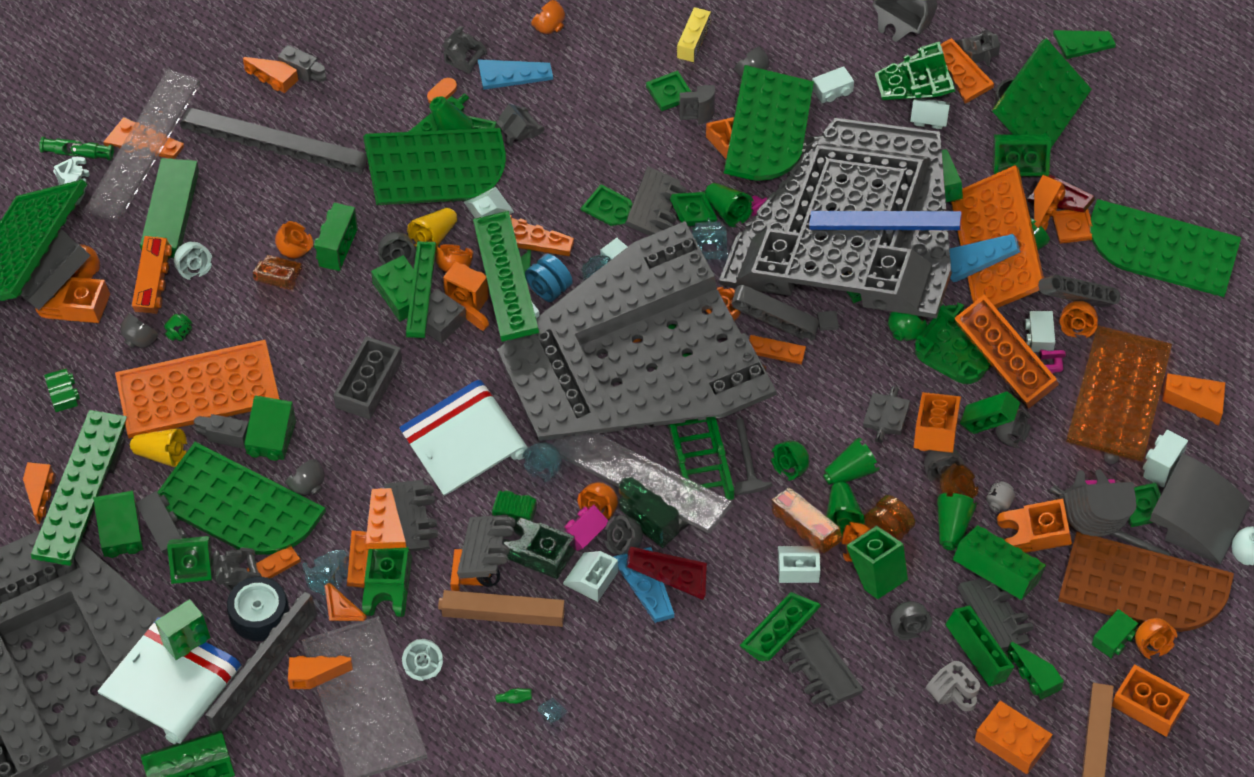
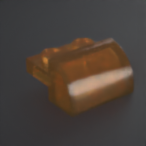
M267 255L264 261L260 260L253 270V279L257 282L292 290L295 286V280L302 270V263Z

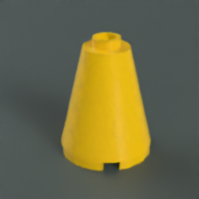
M444 208L416 218L408 224V236L414 239L416 247L417 241L436 242L437 247L456 224L457 214L450 208Z
M177 428L135 435L130 441V449L136 455L175 467L186 454L183 448L184 444H187V439L184 431Z

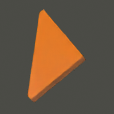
M327 583L325 585L329 621H365L367 617L332 584Z

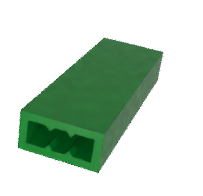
M161 158L140 243L141 251L144 236L167 238L172 246L171 256L168 257L174 258L176 250L182 245L199 174L197 161Z

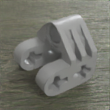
M953 661L939 670L927 684L926 689L939 704H949L954 701L963 711H971L977 703L976 696L979 693L980 683L962 662ZM954 669H955L956 671H959V670H960V671H961V674H960V675H959L958 673L953 674ZM967 684H968L969 686H974V690H972L971 688H969V687L967 686ZM964 698L967 700L971 699V704H964Z

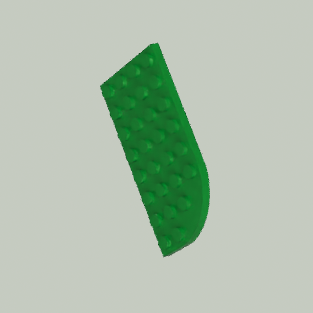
M744 65L724 174L749 180H769L788 173L796 166L802 154L814 81Z
M501 128L370 133L363 136L376 205L470 200L492 189L501 178L505 168L506 152Z
M1099 199L1096 201L1090 219V234H1092L1093 245L1105 260L1117 268L1225 297L1241 237Z
M197 442L193 443L158 490L161 496H166L170 503L168 505L170 512L173 510L178 519L238 550L241 547L254 549L256 555L274 554L277 551L298 545L310 535L326 512L325 507Z

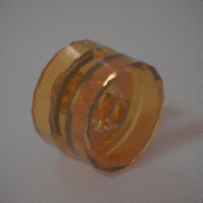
M884 495L876 503V506L872 507L864 515L865 524L870 529L878 526L899 541L915 526V519L910 509L899 499L891 495Z

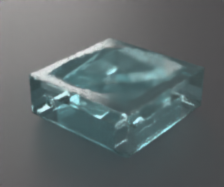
M554 698L539 705L537 710L551 724L562 718L567 712Z

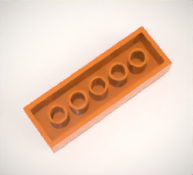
M985 295L954 318L960 329L1028 409L1059 385L1055 376Z

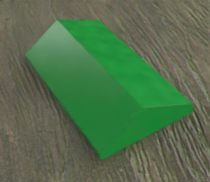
M790 592L739 646L758 661H770L821 605Z

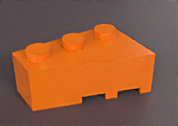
M734 117L706 123V138L725 159L727 157Z
M1167 373L1162 401L1184 411L1187 410L1194 413L1197 417L1210 420L1213 424L1219 426L1223 414L1225 382Z

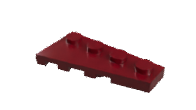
M630 546L627 558L628 568L699 599H704L706 595L707 563Z

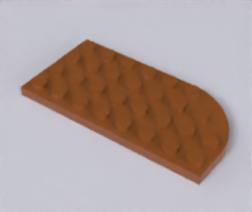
M1077 531L1058 601L1110 616L1119 609L1140 624L1151 618H1160L1172 625L1176 632L1190 631L1205 626L1222 612L1229 598L1234 573L1105 538L1085 535Z

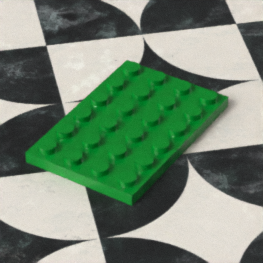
M1045 38L1039 43L992 109V112L1012 134L1049 135L1052 148L1092 89L1050 41Z

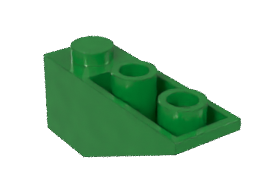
M1010 643L1007 653L1008 658L1019 667L1020 676L1023 679H1027L1030 684V690L1034 695H1038L1040 700L1062 690L1064 680L1052 664L1016 643Z

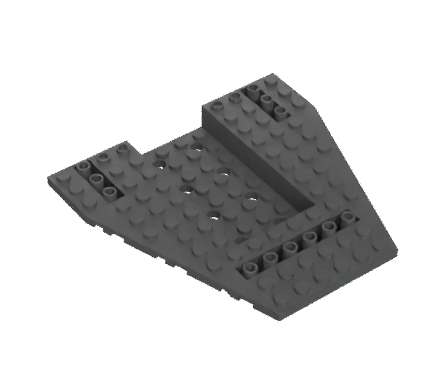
M834 118L824 130L823 136L819 141L814 142L812 149L806 152L790 171L788 178L779 184L778 190L769 196L758 209L757 215L753 220H749L743 232H739L735 237L719 279L720 285L731 287L745 285L756 291L789 296L792 295L795 284L861 293L863 307L937 318L951 276L948 230H810L809 222L811 211H828L831 207L836 208L834 211H947L940 132ZM821 236L826 237L824 240H817ZM856 242H862L859 246L853 245ZM810 266H815L813 270L806 269ZM846 271L852 272L850 275H843Z
M685 221L633 242L537 317L539 333L508 340L497 349L539 441L563 438L565 435L572 434L581 436L583 433L588 432L597 434L621 431L628 427L644 428L645 425L651 424L660 426L684 423L685 420L698 419L700 421L714 416L715 418H723L777 395L776 389L746 333H740L717 290L715 276ZM705 310H712V313L708 315L703 314ZM671 324L678 325L675 329L668 328ZM638 338L643 340L639 344L633 343V341ZM720 338L727 339L726 341H723L721 343L718 342ZM686 352L692 353L690 356L683 357V354ZM601 353L608 354L605 358L598 357ZM650 367H656V368H657L656 370H654V371H652V372H648V371H647ZM615 382H621V383H622V384H620V385H618V386H616V387H613V386H612L613 383H615Z
M40 530L0 548V777H48L155 725L101 694L92 695L91 691L96 687L101 688L156 619L163 617L164 614L81 541L71 566L31 559V552ZM62 625L70 626L67 632L59 631ZM24 643H33L30 649H22ZM78 656L86 657V660L83 663L79 664L75 662V659ZM42 673L48 675L45 681L37 680V677ZM58 705L64 707L60 713L53 712L54 707ZM110 720L118 721L117 726L113 728L108 727L107 723ZM72 738L80 739L76 746L69 745V741Z

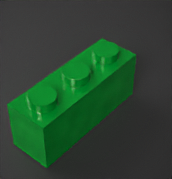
M1006 391L968 404L965 407L960 424L970 433L976 434L1015 420L1020 402Z

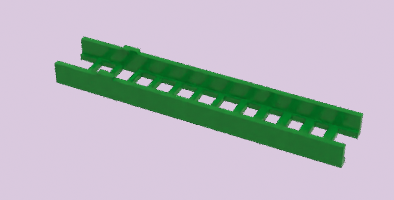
M671 324L668 328L675 329L678 325ZM692 353L683 354V357L690 356ZM715 416L707 417L706 420L698 421V419L685 420L684 423L668 424L687 506H696L692 491L723 486L726 500L734 499V487ZM707 422L709 433L679 438L678 426ZM711 438L713 449L683 454L682 442ZM718 454L720 462L718 465L689 470L685 468L684 462H686V458ZM719 470L721 481L691 486L688 475Z

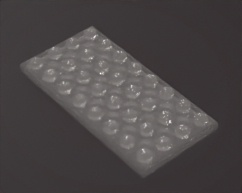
M379 616L301 640L306 657L346 656L352 659L353 670L316 686L345 777H369L427 758L424 744Z

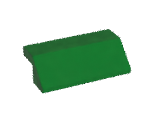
M222 730L140 755L147 777L235 776Z

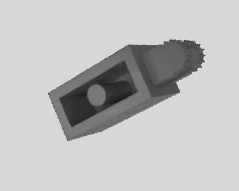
M287 45L278 55V61L285 62L297 70L298 78L310 82L312 79L320 82L326 80L325 67L318 63L316 57L290 45Z
M211 414L210 418L199 416L194 419L196 432L207 436L208 442L245 449L244 444L248 421Z

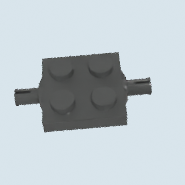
M892 386L889 395L872 394L863 427L877 432L875 442L879 441V443H882L885 434H902L910 408V400L897 397L898 387H895L894 390V386Z

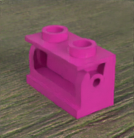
M595 505L589 508L583 507L577 513L579 517L575 521L571 519L564 526L566 530L561 535L567 533L565 537L576 551L583 549L607 525V518Z

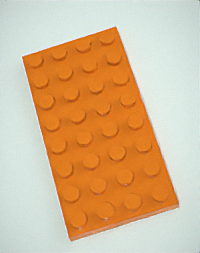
M1016 165L963 188V199L951 201L953 211H961L962 214L961 227L958 230L961 246L1014 234L1020 248V253L968 276L973 303L985 295L997 309L1040 291L1038 284L1044 276L1019 168Z
M266 340L115 372L123 415L127 416L125 425L128 439L134 438L135 435L192 425L194 424V419L199 416L210 418L211 414L228 417L251 412L255 395L279 399Z

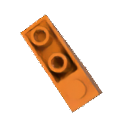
M250 57L243 58L245 71L250 75L254 74L261 82H267L276 91L280 90L286 93L298 81L297 70L285 62Z
M1042 175L1034 190V220L1036 221L1034 225L1038 228L1042 226L1046 231L1050 217L1056 213L1057 204L1063 200L1066 191L1062 182Z
M27 462L23 481L36 522L40 524L41 518L46 516L45 504L46 501L50 500V486L55 483L56 476L50 464Z
M346 656L289 657L290 689H312L353 670L352 659Z

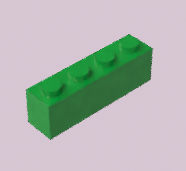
M970 605L954 609L945 624L989 687L1004 683L1014 669V665Z

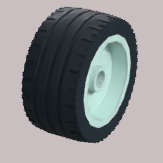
M256 576L241 581L232 589L227 600V613L231 626L239 636L249 641H265L271 630L281 622L283 615L289 612V604L283 588L277 582L267 577Z

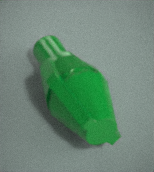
M514 688L508 690L504 694L495 695L496 702L520 704L532 699V689Z

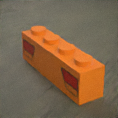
M144 236L132 307L135 312L157 314L158 309L162 307L161 292L165 290L166 282L164 276L165 273H168L169 269L167 259L172 253V246L167 238Z

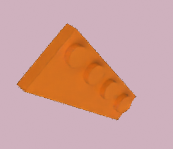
M952 38L941 44L949 74L965 104L994 88L992 80Z
M124 117L103 142L105 146L111 144L120 149H131L140 153L146 152L155 156L173 159L184 148V143Z
M510 215L518 248L570 256L574 238L553 230L549 232L544 230L543 226H533L524 219L520 218L517 220Z
M372 489L366 549L406 548L392 489Z

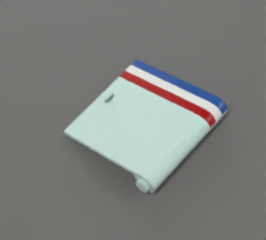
M482 380L470 383L399 427L444 496L509 456L513 460L525 458L529 450Z
M154 622L101 686L98 693L161 727L166 733L165 737L169 742L173 744L176 742L181 743L242 666L235 657L207 642L194 648L186 656L175 660L164 647Z

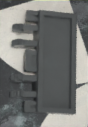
M647 166L625 225L649 236L672 227V223L676 222L677 217L669 212L672 206L670 197L672 194L686 193V188L680 185V180Z
M423 480L384 484V488L392 489L406 547H409L410 552L430 549L429 540L425 539H433L438 536L436 529H428L436 527L437 521L433 518L427 519L425 505L435 503V497L429 495L434 492V487L432 485H424Z
M495 515L469 518L457 571L459 579L489 577L490 574L497 573L498 565H503L507 562L509 546L503 545L504 537H509L513 534V527L515 525L513 517Z
M985 578L959 584L957 588L967 606L970 605L1003 651L1009 649L1011 642L1019 646L1030 642L1028 636L1024 633L1032 631L1034 625L1032 623L1017 624L1028 619L1027 613L1015 614L1009 602H1003L1015 596L1007 591L999 592L1003 589Z
M819 627L797 635L785 644L790 652L782 657L783 662L788 663L798 658L800 659L791 664L789 667L790 672L795 673L803 670L810 682H813L805 687L804 692L806 695L820 689L822 690V692L812 697L811 702L813 704L824 701L828 707H831L863 692L864 689Z

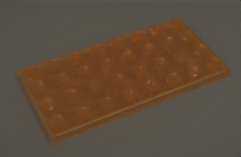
M1098 325L1066 442L1143 462L1172 344Z

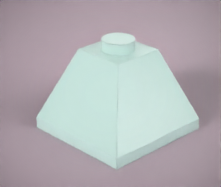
M496 187L475 198L464 201V204L475 218L509 211V214L514 213Z

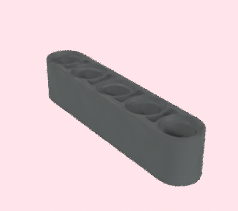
M1062 275L1042 278L1038 284L1040 292L1044 295L1070 301H1085L1097 307L1115 305L1119 303L1121 298L1120 292L1114 287Z
M739 285L736 287L731 303L733 308L801 339L808 338L810 341L815 339L819 320L814 316L748 286Z

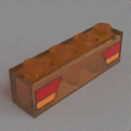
M790 487L771 499L772 512L775 517L781 518L790 529L793 528L797 531L802 539L808 540L813 548L826 553L842 542L840 527Z

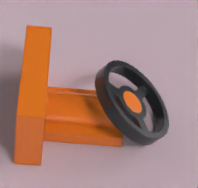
M454 549L450 583L451 591H460V585L493 587L499 582V569L496 573V581L493 584L490 579L492 574L489 577L459 579L457 571L462 549Z

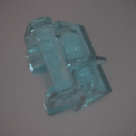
M707 218V222L695 223V227L692 228V235L701 250L704 244L713 243L716 244L717 249L723 250L702 252L705 259L723 258L727 260L726 227L721 226V222H710L709 218Z
M335 550L328 552L324 556H319L314 560L315 567L312 569L308 568L307 563L304 562L302 566L308 587L326 596L325 585L327 583L332 584L338 590L343 582L342 578L348 575V567L345 561L347 558L346 552L344 550Z

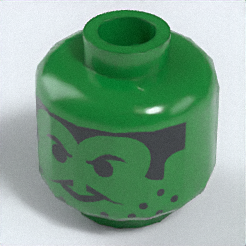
M182 313L180 315L174 314L164 325L166 337L171 341L175 339L183 341L192 331L191 320Z

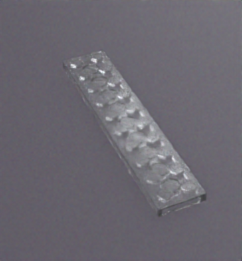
M170 69L166 70L84 209L86 214L118 224L200 85L199 79Z
M588 432L583 433L581 436H575V434L565 435L563 438H558L550 447L551 453L709 534L732 507V501L598 433Z

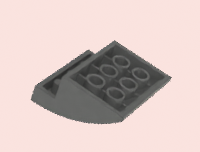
M61 228L57 232L58 236L48 246L49 250L40 259L39 266L33 270L31 279L22 288L21 296L37 310H40L91 256Z
M1182 453L1151 514L1150 521L1168 529L1165 541L1220 565L1250 503L1235 486L1219 473L1200 461Z

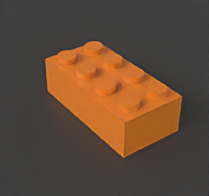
M922 392L915 428L914 448L921 451L934 450L953 453L961 396Z

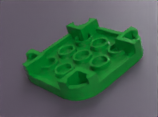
M958 302L957 305L944 306L943 304L940 307L937 318H933L923 333L917 336L915 354L921 362L956 382L962 384L978 382L992 365L960 329L954 319L965 310L964 304Z

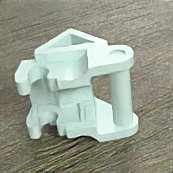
M72 157V159L54 166L53 172L57 177L59 185L81 179L86 182V179L81 177H88L90 175L89 171L83 169L82 166H77L78 164H86L84 157ZM84 194L77 200L75 205L80 204Z

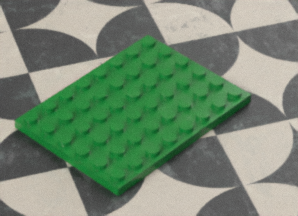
M83 179L15 197L0 221V301L15 299L21 295L23 286L31 279L33 270L39 266L40 259L49 250L48 246L58 236L57 232L60 227L66 223L67 216L76 207L75 203L84 194L87 183Z

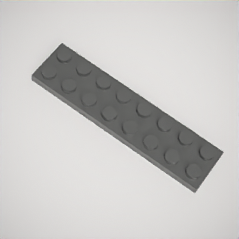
M304 592L301 597L295 600L293 607L283 615L277 627H274L268 638L258 646L256 653L246 661L240 673L233 677L231 684L221 692L215 704L208 708L206 717L212 733L221 730L222 733L225 732L316 618L317 612L311 594Z

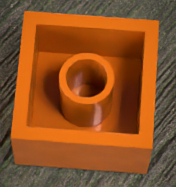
M455 261L443 277L445 294L459 304L467 302L479 311L489 298L486 275L469 268L465 264Z

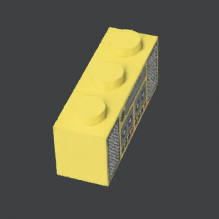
M694 7L678 42L677 58L690 62L695 61L710 27L711 11Z

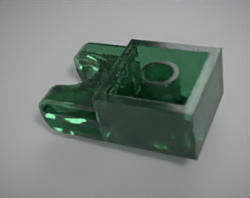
M626 477L619 482V493L622 496L619 500L620 510L638 521L643 533L661 548H664L679 534L678 510L672 505L669 506L659 494H654L633 477Z
M522 517L515 518L514 533L522 538L515 541L504 539L503 545L509 546L508 560L558 579L576 551L575 536L541 522L537 524Z

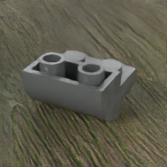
M715 85L697 86V92L680 93V120L698 119V125L712 119L715 111Z

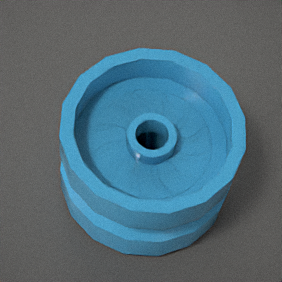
M551 254L542 256L537 261V264H533L525 272L526 280L531 289L547 302H553L560 296L561 292H565L573 284L571 274L566 266Z

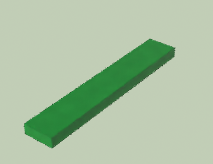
M417 241L406 337L425 338L436 242Z

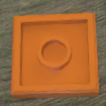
M1088 209L1084 213L1071 210L1056 211L1055 215L1052 216L1059 244L1092 240V235L1095 236Z

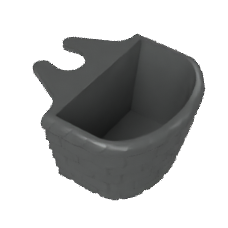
M874 0L872 6L878 12V31L884 33L886 26L893 24L896 32L892 40L898 42L909 32L921 34L931 24L938 3L937 0Z
M1098 469L1095 471L1097 483L1087 485L1085 473L1080 470L1077 472L1072 491L1063 493L1068 523L1075 530L1089 536L1100 537L1116 533L1125 526L1130 516L1136 510L1133 482L1110 483L1102 470Z

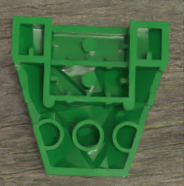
M940 41L923 46L912 57L906 55L903 57V62L899 64L892 63L875 73L882 100L938 97L955 92Z

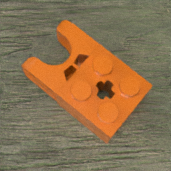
M70 277L54 294L55 297L49 299L40 310L36 309V312L39 316L48 319L99 323L110 292L105 280Z
M1063 499L1026 505L1022 509L1002 512L997 516V523L1001 528H1011L1018 531L1015 536L1006 538L1005 541L1014 547L1020 548L1025 553L1072 544Z

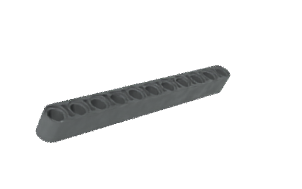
M188 108L180 121V127L184 130L189 129L191 132L199 134L205 133L208 134L207 136L224 138V140L234 143L240 142L242 145L258 147L257 149L265 151L271 150L276 154L290 155L292 158L308 160L307 162L315 164H325L324 166L334 169L340 168L342 171L350 173L356 172L358 175L362 174L368 161L367 155L358 150L194 108Z

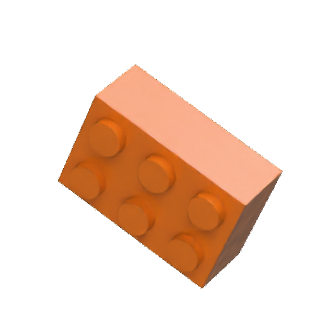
M1134 664L1115 694L1112 707L1167 737L1186 707L1190 694Z
M999 701L977 729L975 741L1025 774H1028L1050 745L1053 734L1004 702Z

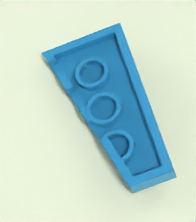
M478 59L483 90L553 80L550 63Z
M1010 234L950 248L951 281H960L1020 253L1016 236Z
M645 548V550L652 551V548ZM628 554L613 556L618 559V569L653 621L656 623L674 618V612L664 583L628 568Z

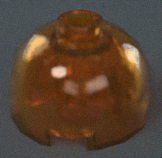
M954 463L941 474L939 481L941 493H947L946 497H952L953 493H957L973 499L978 494L979 488L978 486L975 487L973 481L975 478L974 474L963 464L959 466Z

